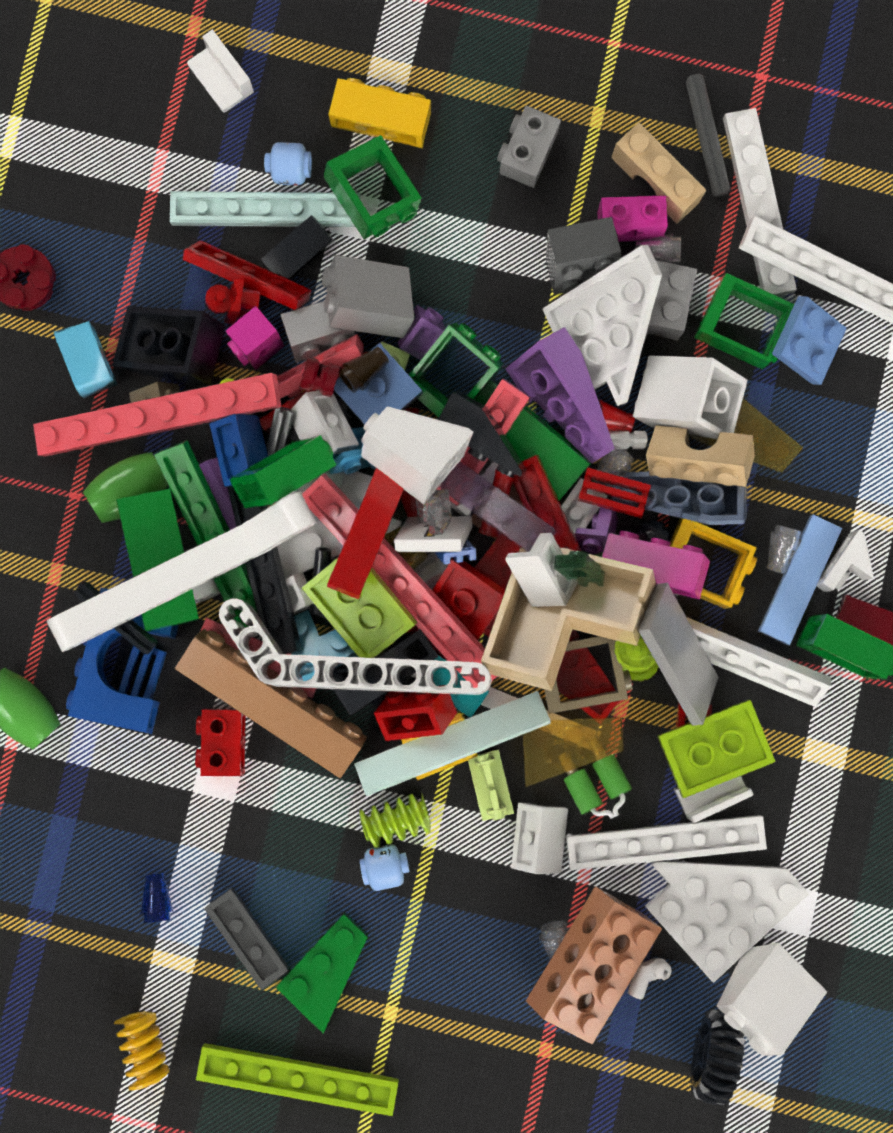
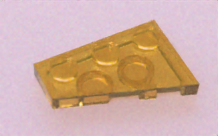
M742 399L734 433L753 435L755 454L753 463L782 473L803 447L745 399ZM688 434L689 438L711 447L717 442L716 439Z
M622 717L550 720V724L523 734L526 787L623 751Z

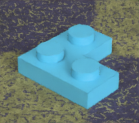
M308 610L294 616L302 650L291 653L292 655L358 657L336 629L320 636ZM306 663L301 667L300 675L303 681H307L314 676L315 668L312 663Z

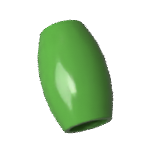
M152 452L131 456L105 469L95 477L83 493L101 522L104 523L120 519L116 499L164 490L167 488L168 483Z
M3 668L0 671V729L16 742L35 749L61 723L50 702L34 684L14 671Z

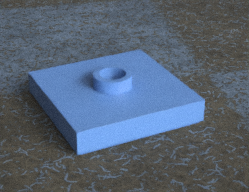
M381 343L374 348L379 347L382 349L389 363L379 371L363 391L359 389L353 393L347 388L340 377L336 380L334 391L364 425L374 413L380 415L387 406L405 410L423 394L420 387Z

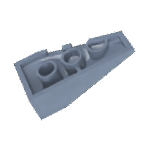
M649 471L614 473V475L651 485L645 510L708 525L744 524L747 518V485L746 487L726 486L709 482L660 478L658 476H650ZM613 485V488L641 495V492ZM612 496L613 501L638 507L639 503Z

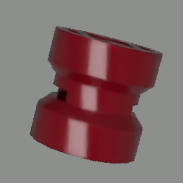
M308 356L299 388L307 391L315 389L320 391L321 395L332 397L340 366L332 363L328 365L320 364L318 359Z

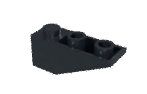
M460 391L452 392L438 420L467 427L473 431L468 445V453L481 461H485L487 458L498 464L496 468L498 471L511 478H514L515 474L519 477L524 475L527 471L526 467L488 407Z
M421 629L407 633L374 658L434 660L438 655ZM375 665L367 670L366 679L370 684H375L381 680L383 675L381 667ZM413 667L402 669L399 675L400 681L402 682L415 674L416 670ZM348 675L339 682H343L344 680H346ZM332 689L349 715L387 692Z

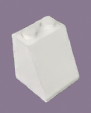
M649 356L643 372L638 398L635 402L633 417L650 427L659 425L688 428V434L718 440L720 432L734 433L747 379L714 358Z
M387 406L380 415L374 413L363 427L365 434L361 439L363 443L361 456L424 505L464 457L473 431L467 427Z
M778 942L752 947L740 958L717 1007L725 1014V1021L734 1029L741 1031L749 1039V1045L757 1053L763 1056L783 1055L827 991Z

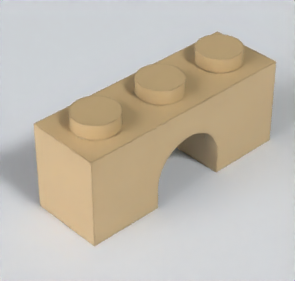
M639 122L616 143L611 158L633 180L637 176L644 178L652 186L656 196H666L667 215L676 224L700 203L706 189Z
M656 425L646 453L649 475L660 478H675L693 482H709L726 486L746 487L755 458L753 435L720 432L717 442L712 447L705 450H695L690 448L688 428Z

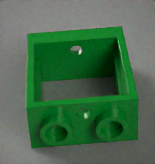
M381 135L328 161L326 164L324 179L363 240L372 235L379 237L385 234L391 228V225L399 221L406 223L417 215V209L422 198ZM380 163L402 197V200L370 216L347 179Z
M725 273L716 288L694 338L763 370L770 362L775 363L777 361L772 352L794 304ZM730 295L778 317L762 353L713 331Z
M457 322L449 324L409 374L423 391V394L417 399L438 417L449 399L426 380L424 375L454 338H457L490 367L467 395L474 400L505 365L499 360L501 358L500 353L488 344L483 346L475 339L477 336L475 331L464 323L460 325Z
M321 435L291 442L231 477L229 480L244 508L266 506L275 503L335 467L336 463L333 459L331 446L327 441L323 440Z
M831 615L809 616L796 646L865 679L887 680L888 676L893 675V645Z

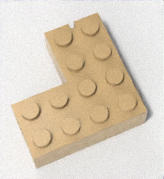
M523 539L519 552H530L535 541ZM559 547L578 584L566 606L543 607L531 606L514 574L511 573L481 663L487 667L491 675L552 691L572 629L637 646L640 638L639 628L645 615L644 611L647 610L656 587L653 569Z

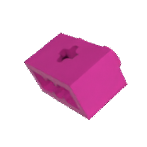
M666 196L601 198L597 212L598 219L612 217L618 242L661 241L668 227Z
M257 306L226 330L231 339L227 345L244 366L250 363L255 370L284 347L277 330Z

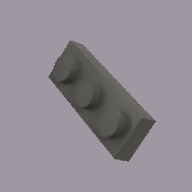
M233 887L204 908L261 990L289 970L290 967Z

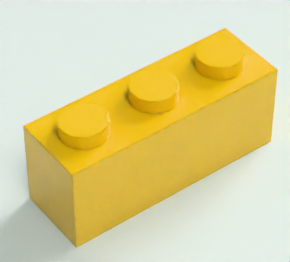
M338 78L329 111L330 124L334 128L372 137L381 135L385 140L422 148L431 115V100L415 92L403 94L385 85L374 87L365 85L359 79L348 78L344 80Z

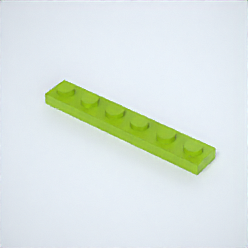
M204 1043L202 1046L196 1076L197 1081L393 1116L399 1083L398 1078Z

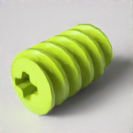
M421 793V801L419 802L413 794H410L408 805H405L400 798H396V809H392L386 801L384 802L382 813L373 805L371 806V816L369 817L362 809H359L367 842L370 840L375 848L380 847L381 837L384 838L388 845L392 844L394 833L401 841L405 840L406 829L409 830L413 837L418 836L419 826L426 833L431 832V820L423 793Z

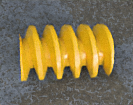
M136 1012L114 1022V1024H124L125 1027L117 1032L116 1036L127 1037L128 1040L120 1045L119 1049L120 1051H130L131 1053L122 1059L123 1064H133L134 1066L125 1073L126 1077H136L137 1079L128 1086L131 1091L154 1085L169 1073L168 1065L162 1064L166 1059V1054L163 1051H159L163 1046V1041L160 1038H155L160 1033V1028L157 1025H152L157 1020V1015L154 1012Z

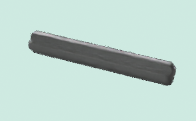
M698 73L687 77L686 86L711 192L714 197H720L728 194L730 185L704 76Z

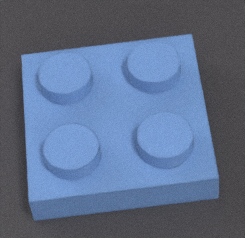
M798 296L772 355L811 384L821 385L847 328L809 297Z

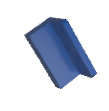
M233 414L209 423L224 487H233L229 480L231 477L268 456L259 417L257 415Z

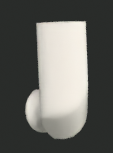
M653 958L641 963L632 978L628 994L635 998L643 999L648 983L657 979H668L672 972L671 966L662 958Z

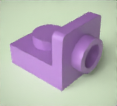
M417 305L413 310L416 318L405 337L400 338L398 345L400 349L421 360L443 333L445 326L442 322L443 317L437 311L429 307L425 310Z
M600 507L599 514H594L592 529L576 528L575 536L581 550L592 554L604 552L608 534L616 533L618 524L616 511Z

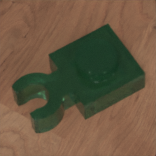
M570 551L569 555L555 556L554 569L568 580L578 579V584L583 587H588V582L604 586L605 572L601 570V565L589 557L588 553Z

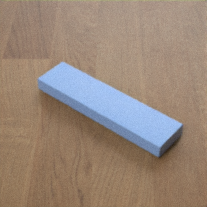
M815 515L809 517L758 632L786 645H790L840 535L841 527Z

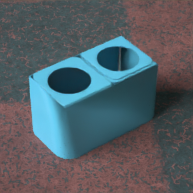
M89 321L54 331V336L74 386L81 397L87 398L118 385L97 332Z

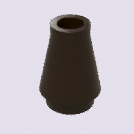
M376 347L370 352L343 363L339 376L353 393L359 389L363 391L379 371L389 363V360L382 349Z

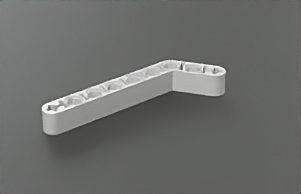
M301 492L295 493L275 503L242 525L50 618L46 622L61 651L65 652L272 550L316 524V521Z
M229 599L221 605L219 610V618L258 679L268 685L276 687L464 695L483 694L491 686L492 678L487 667L477 662L283 654L250 604L239 599ZM235 609L242 611L240 617L249 627L244 628L240 622L233 620L236 616L234 613ZM260 634L263 639L261 648L257 651H251L249 648L250 638ZM277 661L281 666V673L277 678L271 680L267 675V668L272 662ZM312 663L315 668L314 676L308 681H303L300 677V669L304 664ZM345 664L349 671L348 677L343 682H336L333 678V670L336 666ZM375 665L380 666L383 673L381 680L375 684H370L366 679L367 670ZM406 667H413L417 674L416 680L410 685H403L399 678L400 672ZM441 668L448 669L451 674L449 683L442 687L436 686L433 682L435 671ZM462 668L460 672L462 676H472L474 670H479V674L485 677V681L479 682L478 688H473L470 681H460L461 688H456L458 682L456 669Z

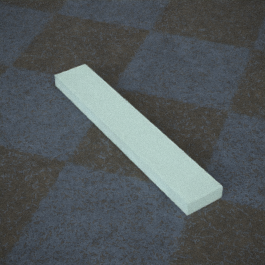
M170 191V223L172 226L298 227L313 215L322 227H355L334 193ZM356 193L359 199L361 200L360 193Z
M536 691L450 725L443 735L417 738L354 763L364 793L366 796H369L548 725L551 721L539 692Z

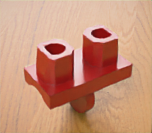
M234 278L230 289L223 285L210 287L205 296V303L207 308L216 314L226 313L224 323L234 324L237 317L242 318L255 306L259 307L260 291L243 289L244 280Z

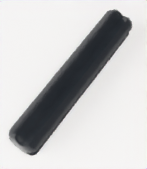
M85 581L74 591L75 596L82 602L101 594L90 583ZM132 619L114 628L143 654L148 655L158 643L156 639Z

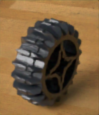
M716 1009L709 1010L702 1018L701 1025L698 1026L691 1058L690 1084L691 1091L696 1099L703 1100L704 1103L712 1105H726L733 1097V1092L737 1089V1081L740 1079V1071L743 1066L742 1060L745 1054L744 1044L746 1041L744 1034L731 1027L724 1019L725 1014L721 1010Z

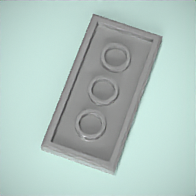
M657 584L640 625L639 633L692 726L703 725L716 687L718 675L669 584Z

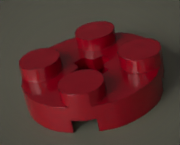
M26 244L8 248L0 253V301L12 309H22L23 311H31L43 306L51 298L54 280L56 281V273L52 263L43 253ZM20 272L30 273L27 277L28 283L26 285L15 282Z

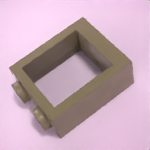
M592 635L568 641L565 651L608 643L617 690L560 701L557 681H555L552 691L545 690L549 714L628 699L627 691L633 690L629 670L623 671L621 664L616 659L614 651L616 640Z

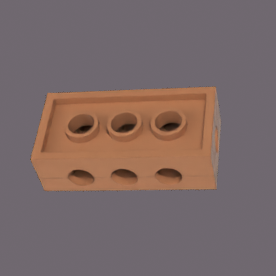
M595 886L526 999V1002L543 1020L593 1044L662 928L642 912Z

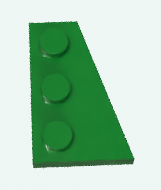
M345 912L276 986V989L322 1033H324L368 937V934Z

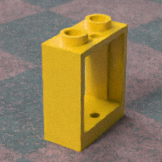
M681 518L671 537L670 547L682 549L683 545H687L692 534L739 554L722 596L703 588L700 599L724 609L732 608L733 604L737 605L745 590V587L741 586L746 574L750 575L757 562V557L753 556L756 547L696 521Z

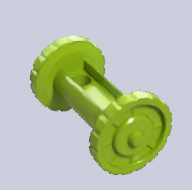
M641 635L637 646L620 641L615 642L614 651L616 659L621 664L623 671L629 670L632 681L648 680L655 675L659 666Z

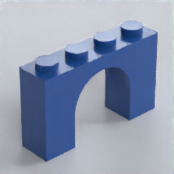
M101 587L100 593H103L109 589ZM142 614L132 619L145 630ZM179 625L152 630L147 633L176 639ZM113 628L84 642L83 645L86 647L83 658L78 659L74 671L75 677H78L75 690H71L67 697L66 709H69L68 716L152 734L160 702L120 693L110 685L105 676L104 658L110 645L122 635Z

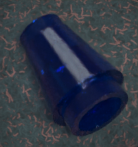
M165 874L145 875L140 915H144V923L171 920L170 912L174 911Z

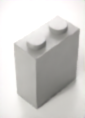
M335 255L330 267H325L322 285L327 287L324 311L329 315V327L397 338L405 337L414 321L409 267Z

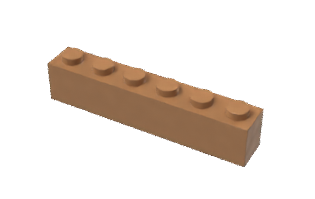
M203 629L198 633L175 667L177 671L339 778L345 773L367 736L362 734V730L357 725L351 722H344L335 716L334 711L330 707L315 703L308 698L306 692L301 688L276 687L260 681L240 650L234 649L225 643V639L214 631ZM267 668V675L271 680L279 676L274 670Z

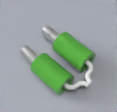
M596 736L587 741L597 759L592 766L610 800L620 796V801L615 804L613 813L609 810L596 811V808L603 805V802L586 770L577 769L569 752L567 751L558 757L568 774V777L563 779L581 815L591 811L595 816L608 815L612 819L619 815L618 809L625 802L624 794L632 790V787L615 755H607Z

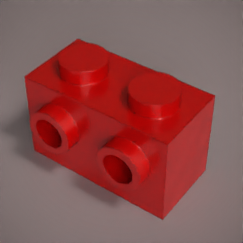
M393 691L386 694V698L374 712L385 741L443 735L457 714L450 694Z
M203 709L202 715L197 716L196 734L201 735V749L196 750L195 765L196 768H201L200 776L244 775L246 716L236 709Z

